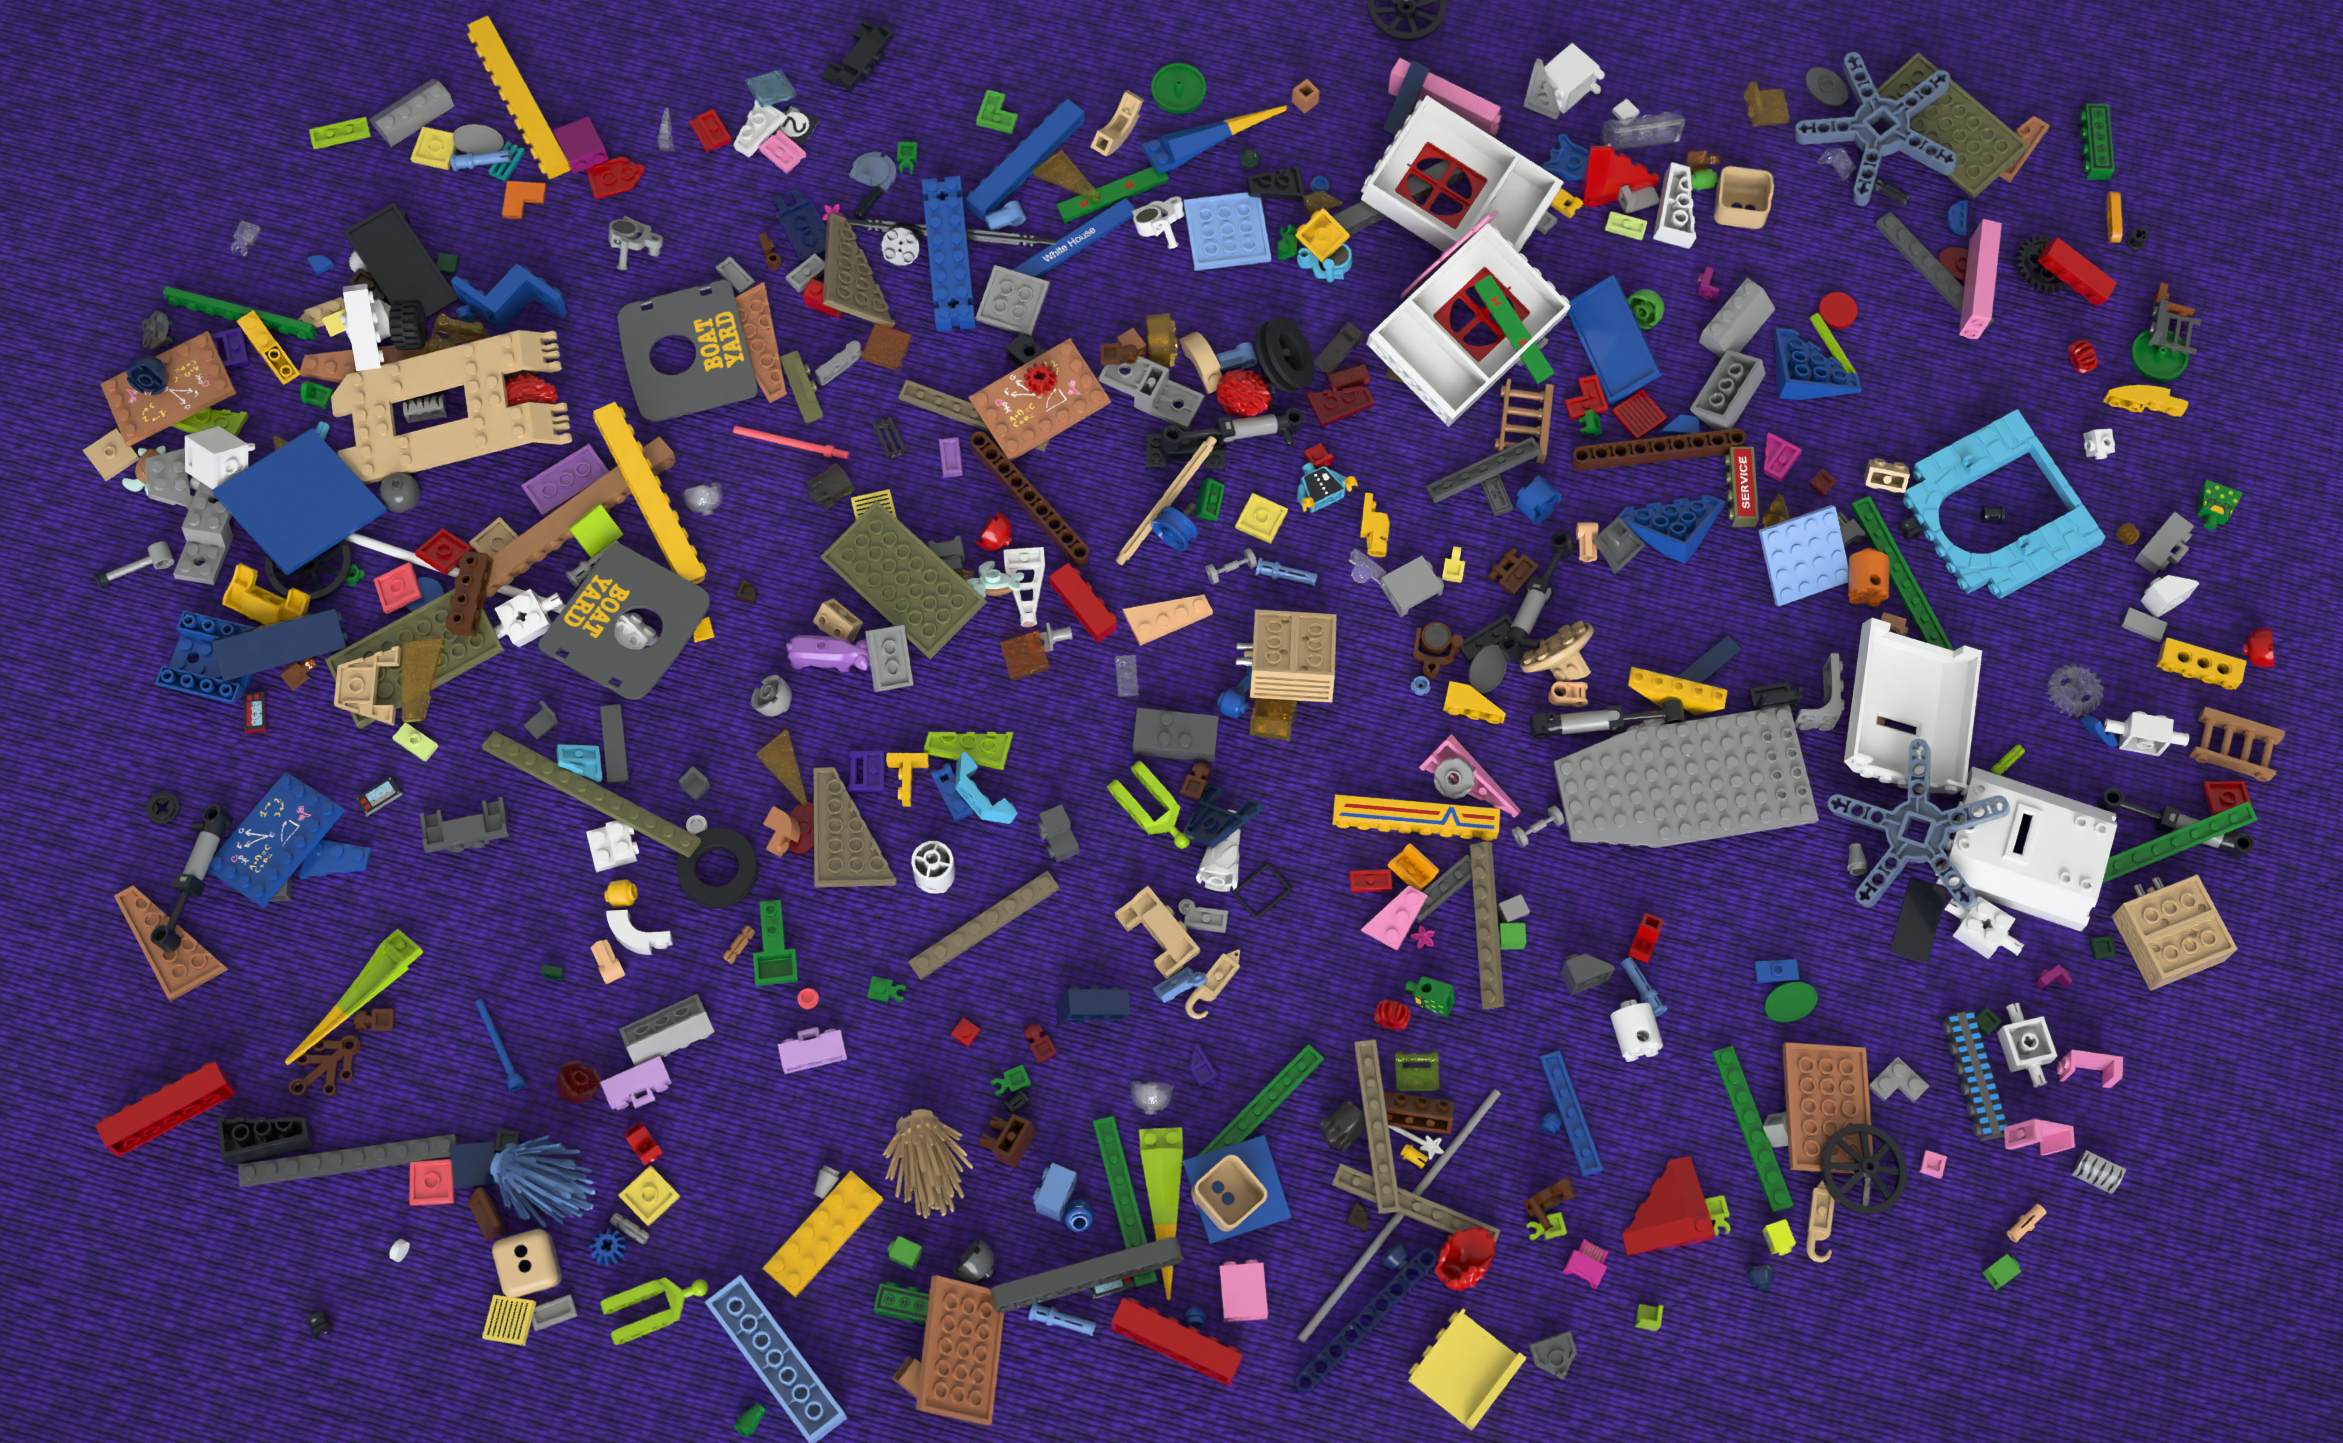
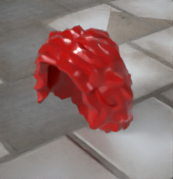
M1241 368L1228 371L1220 378L1219 383L1216 385L1218 403L1222 405V410L1226 411L1229 416L1234 415L1239 419L1250 416L1254 417L1256 414L1262 413L1265 409H1268V402L1272 398L1267 390L1265 380L1262 379L1261 374H1255L1254 370L1244 371Z
M527 373L525 376L519 374L513 380L509 378L505 384L508 407L527 402L557 404L559 399L555 385L545 383L544 379L539 380L538 376L535 377L530 373Z
M1481 1226L1467 1228L1464 1231L1457 1230L1455 1234L1447 1236V1241L1442 1244L1441 1251L1438 1252L1435 1274L1440 1281L1444 1282L1446 1287L1459 1291L1475 1287L1476 1283L1485 1277L1484 1273L1492 1265L1491 1261L1494 1259L1496 1252L1495 1238L1493 1234H1489L1488 1229H1484Z

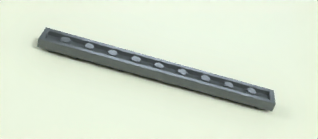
M452 1134L238 1164L239 1186L248 1187L410 1164V1162L447 1159L450 1158V1145L457 1144V1136Z

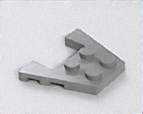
M185 448L146 458L145 470L149 498L174 506L175 504L185 506L189 510L194 496L190 495L188 473L185 472Z

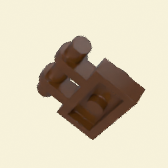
M1512 547L1501 556L1502 559L1498 564L1493 565L1487 577L1491 581L1497 576L1501 577L1498 585L1514 597L1538 570L1539 565L1524 554L1517 559L1515 555L1518 551ZM1507 564H1511L1512 567L1508 572L1504 570Z

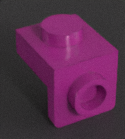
M1706 267L1705 273H1700L1697 282L1700 285L1697 295L1706 300L1716 301L1720 289L1709 285L1714 269Z
M2057 965L2051 971L2048 968L2038 975L2040 979L2035 985L2039 990H2042L2056 979L2063 988H2066L2072 982L2070 973L2065 968Z

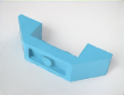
M963 752L957 761L955 789L981 819L1007 824L1012 823L1018 814L1014 805L1005 798L995 805H991L990 800L977 789L975 782L969 779L974 775L978 766L971 756Z

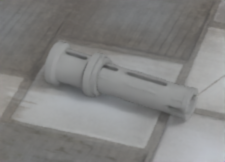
M611 545L587 562L581 561L580 565L571 572H566L567 578L576 588L580 582L587 578L598 563L597 560L604 555Z

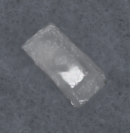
M665 108L658 136V144L660 150L674 152L669 108Z
M1115 656L1118 697L1138 696L1136 656Z

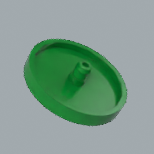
M1173 63L1164 66L1155 74L1152 80L1151 93L1154 102L1162 110L1172 114H1186L1197 109L1204 101L1206 82L1200 71L1193 66L1184 63Z
M2149 330L2142 332L2134 341L2130 351L2134 368L2145 378L2156 382H2167L2180 376L2188 364L2189 353L2182 354L2183 351L2179 350L2174 352L2171 351V348L2160 347L2154 344L2148 346ZM2168 330L2166 342L2172 343L2174 332ZM2179 337L2178 345L2184 346V341Z

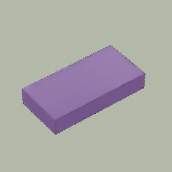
M959 437L939 439L943 478L963 476Z

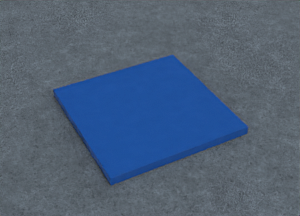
M313 428L212 490L213 495L286 575H289L387 512L386 507Z

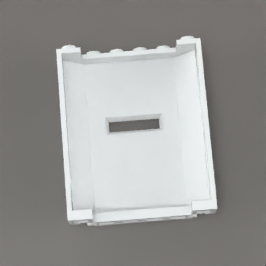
M1871 618L1862 624L1844 761L1853 772L1860 773L1862 777H1874L1883 783L1898 784L1897 786L1900 788H1908L1909 746L1913 740L1923 739L1931 750L1930 793L1956 794L1966 788L1982 651L1965 645L1955 651L1889 632L1891 623ZM1880 716L1916 727V734L1877 724V718ZM1919 746V750H1916L1919 754V759H1922L1921 750H1924L1922 746ZM1918 766V767H1916L1914 773H1915V774H1921V773H1923L1925 767H1924V766ZM1918 786L1915 790L1922 794L1924 787Z
M1971 767L1967 773L1966 788L1961 791V795L1964 796L1963 801H1959L1957 807L2000 795L2007 799L2010 805V812L2003 818L1953 832L1952 839L1949 838L1945 848L1948 851V858L1976 897L1980 896L1985 900L2082 931L2090 919L2089 913L2092 906L2095 907L2117 828V822H2115L2116 814ZM1998 803L1997 809L2000 811L2003 805ZM1986 806L1991 814L1990 806ZM1976 809L1974 811V816H1983L1985 812L1984 809ZM2023 813L2032 815L2021 855L2014 853L2013 850ZM1958 815L1957 820H1954L1953 822L1961 823L1964 819V816ZM1944 860L1942 864L1939 863L1937 869H1944L1947 866V861ZM1938 877L1936 883L1945 886ZM1957 877L1949 880L1950 886H1956L1959 883V878Z

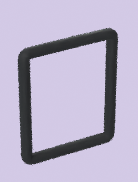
M1266 863L1234 889L1232 893L1252 917L1258 919L1289 894L1292 888L1271 864ZM1268 867L1287 890L1256 915L1237 892Z

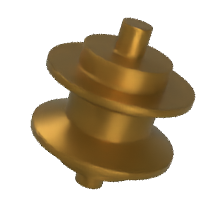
M2131 523L2122 525L2117 531V537L2124 545L2134 544L2140 536L2139 530Z

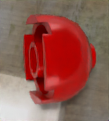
M998 510L995 512L996 518L991 516L980 532L981 540L976 539L975 541L976 545L987 551H996L1002 546L1007 547L1012 540L1010 536L1012 531L1011 522Z
M2264 627L2252 631L2248 636L2247 643H2243L2244 655H2248L2249 661L2257 667H2275L2272 628Z

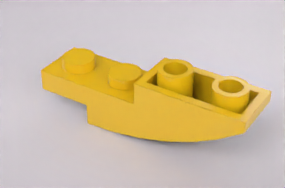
M254 310L237 320L238 325L249 338L251 344L283 385L300 375Z
M2130 385L2109 390L2103 399V402L2108 403L2110 406L2122 407L2131 412L2141 413L2147 407L2153 411H2162L2171 416L2179 417L2187 409L2189 401L2169 396L2171 389L2150 385Z

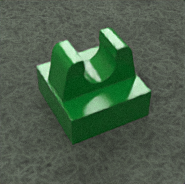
M1593 410L1586 411L1585 416L1579 419V423L1582 425L1587 423V425L1581 428L1580 431L1584 435L1593 434L1597 436L1602 434L1600 416Z

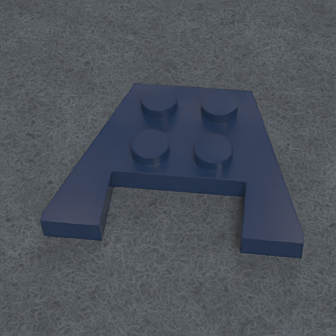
M1208 783L1205 787L1207 792L1204 797H1200L1198 801L1200 806L1197 812L1192 813L1183 834L1188 839L1214 848L1260 813L1265 807L1262 802L1248 798L1236 813L1214 806L1224 792L1221 787Z

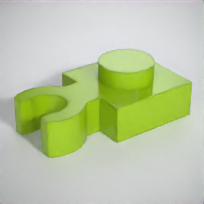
M1724 1195L1705 1199L1711 1221H1714L1713 1229L1715 1236L1719 1234V1226L1724 1227L1726 1234L1729 1233L1730 1225L1724 1219L1730 1215Z
M1561 1212L1547 1215L1550 1223L1555 1227L1545 1233L1541 1223L1529 1222L1526 1225V1229L1534 1228L1536 1230V1233L1530 1235L1529 1239L1535 1240L1540 1234H1544L1545 1240L1566 1235L1567 1231Z

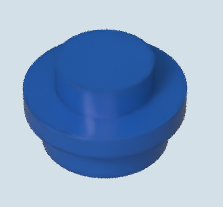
M1317 176L1311 181L1310 189L1314 194L1323 195L1329 190V182L1325 177Z

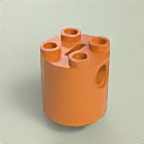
M1866 548L1849 557L1848 597L1850 603H1866L1871 607H1878L1882 601L1888 599V555L1872 548Z

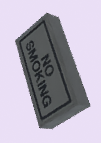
M1499 474L1480 482L1493 516L1513 510Z

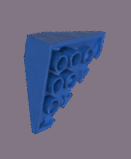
M1775 327L1776 385L1779 398L1804 400L1861 392L1862 389L1858 375L1854 372L1851 374L1846 373L1841 369L1843 364L1833 357L1825 358L1820 354L1821 349L1811 341L1803 342L1798 338L1800 333L1794 329Z
M1701 495L1700 500L1689 501L1688 498L1675 499L1672 505L1661 506V502L1646 504L1645 509L1634 510L1633 506L1625 507L1618 516L1639 538L1665 556L1685 564L1697 550L1724 507L1725 501L1710 495Z

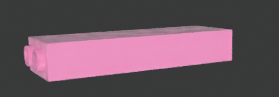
M1399 58L1391 71L1388 93L1397 97L1411 63ZM1430 72L1428 73L1416 104L1419 100L1423 101L1426 96H1429L1490 136L1497 134L1500 127L1498 124L1502 117L1499 115L1500 106Z
M1986 219L1981 221L1969 241L1959 335L1977 340L1992 318L2002 223Z

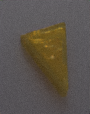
M1062 150L1032 170L1035 177L1095 201L1101 199L1098 192Z

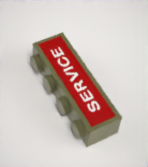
M1730 447L1728 453L1724 455V465L1728 467V472L1725 475V482L1729 484V490H1727L1726 495L1727 502H1730L1728 520H1731L1732 527H1756L1759 520L1754 447Z

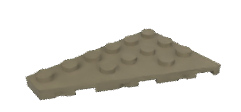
M830 213L827 217L823 305L892 329L895 325V320L891 319L888 313L889 307L884 300L879 285L875 284L871 276L873 272L868 266L863 250L858 248L855 241L857 237L851 229V224L846 221L847 218Z
M835 767L814 768L815 887L896 886V878L891 872L877 843L871 836L866 823L861 818L856 805L850 798L846 787L840 780Z

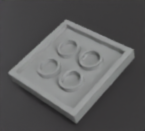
M994 265L976 315V321L1032 337L1050 282Z

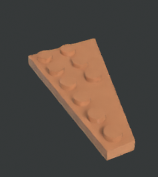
M134 886L114 895L170 1001L228 970L179 925H176L175 931L181 937L180 946L172 953L163 951L152 943L150 937L153 930L159 925L167 926L170 918Z

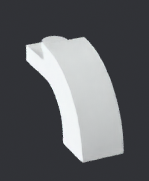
M628 910L606 911L607 920L614 936L630 951L652 955V947L665 949L667 946L673 945V937L670 931L641 932L631 925Z

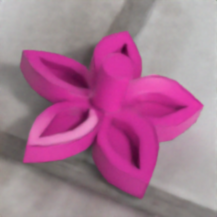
M839 204L833 208L825 205L827 214L823 215L822 220H827L830 213L841 217L845 216L838 212L840 209Z
M1420 925L1418 933H1414L1410 937L1418 940V950L1424 944L1427 947H1433L1434 944L1431 938L1435 931L1429 930L1426 932L1425 928Z

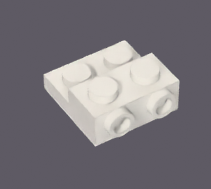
M616 820L605 823V827L586 832L596 872L637 861L636 854L639 853L637 842L632 841L631 835L635 834L633 828Z

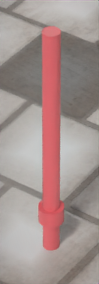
M736 425L733 430L735 434L822 453L830 458L833 456L843 459L849 458L848 451L835 449V446L831 445L822 446Z

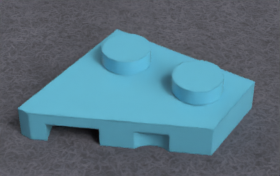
M557 745L558 766L596 782H601L602 771L599 746Z

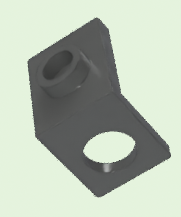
M542 700L539 702L542 710L524 724V727L536 740L540 739L558 723L555 714Z

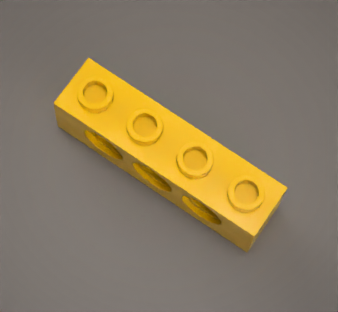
M2166 638L2160 647L2156 667H2160L2167 672L2180 673L2187 678L2194 677L2202 680L2204 683H2214L2221 685L2225 689L2236 690L2242 683L2246 661ZM2178 657L2182 658L2184 662H2181ZM2198 663L2202 664L2204 668H2201ZM2218 669H2221L2224 674L2220 673Z

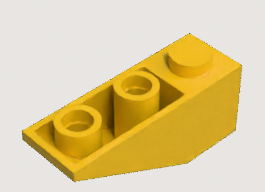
M1449 682L1443 711H1447L1451 715H1466L1474 720L1484 719L1492 724H1503L1505 712L1470 685Z

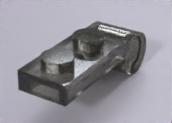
M1351 321L1348 322L1317 357L1314 365L1330 376L1352 348L1357 347L1363 341L1366 333Z

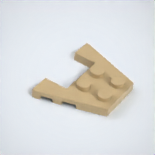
M395 646L391 650L374 653L373 656L362 657L338 665L334 705L374 720L395 725L396 707L394 705H376L379 667L400 666L401 648Z

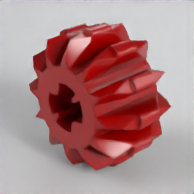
M2087 339L2078 340L2069 345L2068 357L2077 372L2085 373L2097 367L2098 355Z
M1043 362L1040 367L1034 363V369L1028 367V374H1024V380H1026L1024 385L1026 388H1029L1028 390L1031 394L1036 392V396L1039 397L1040 393L1043 392L1047 396V390L1053 392V386L1057 385V379H1055L1057 374L1055 371H1052L1053 369L1050 365L1045 368V363Z
M1386 999L1379 1001L1375 1008L1374 1020L1384 1028L1398 1031L1406 1028L1410 1020L1411 1010L1407 1005L1401 1004V1002Z

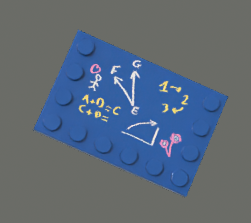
M285 772L213 856L207 871L264 908L345 810L340 805Z

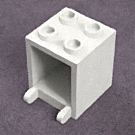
M1573 43L1544 67L1558 109L1563 114L1590 90L1595 94H1599L1601 87L1596 84V79L1601 80L1605 75L1599 69L1600 66Z
M220 426L186 435L185 472L208 487L215 489L248 468V451L254 450L255 444L245 443Z

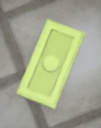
M1610 211L1605 231L1642 240L1648 221Z
M406 722L392 737L395 742L424 762L439 747L437 743Z

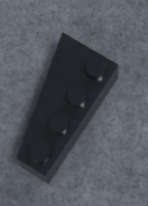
M217 1117L221 1157L228 1166L314 1146L312 1126L306 1117H277V1119H266V1117H257V1119H245L244 1117L226 1119L225 1117Z

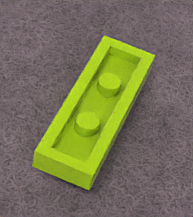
M366 117L309 129L314 149L371 137Z

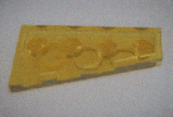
M443 638L403 642V722L425 720L431 698V687L436 679V668L440 663L441 649L444 648L445 644Z

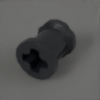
M2144 227L2133 229L2132 236L2127 239L2128 248L2132 251H2140L2144 247V242L2149 238L2148 230Z
M1982 506V523L1991 521L2003 524L2005 520L2004 506H1999V508Z
M1019 1089L1017 1094L1009 1101L1005 1100L1003 1105L1011 1115H1017L1025 1106H1030L1031 1102Z

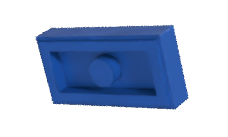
M1797 959L1754 962L1756 984L1797 982L1799 980Z

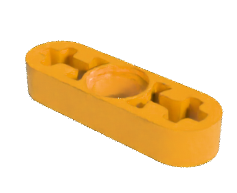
M2109 191L2106 198L2108 241L2120 243L2122 238L2120 192Z

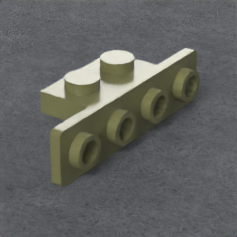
M797 350L781 356V363L805 423L808 424L823 418L824 415L814 393L818 390L814 380H809L808 375H811L807 363L803 365Z

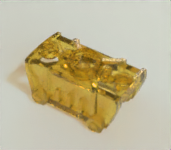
M439 314L426 351L428 353L459 346L455 345L457 342L467 344L490 338V335L480 322L472 324L449 319L445 314ZM437 331L447 333L451 338L443 340L437 335Z

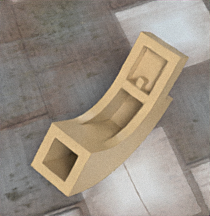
M1129 90L1126 91L1112 120L1107 126L1097 131L1091 148L1104 156L1114 153L1134 128L1140 116L1138 112L1144 99Z

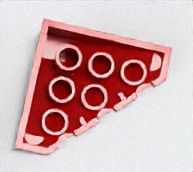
M1591 146L1580 186L1582 206L1597 207L1618 201L1620 188L1626 185L1633 192L1651 186L1655 189L1659 182V175L1655 172L1652 175L1648 174V168L1640 163L1633 165L1631 158L1623 153L1619 154L1620 156L1614 153L1615 148L1611 146Z
M1690 1156L1668 1161L1664 1174L1656 1180L1649 1191L1651 1193L1650 1196L1638 1208L1633 1216L1635 1219L1630 1227H1626L1622 1239L1627 1256L1709 1241L1714 1237L1715 1233L1710 1213Z

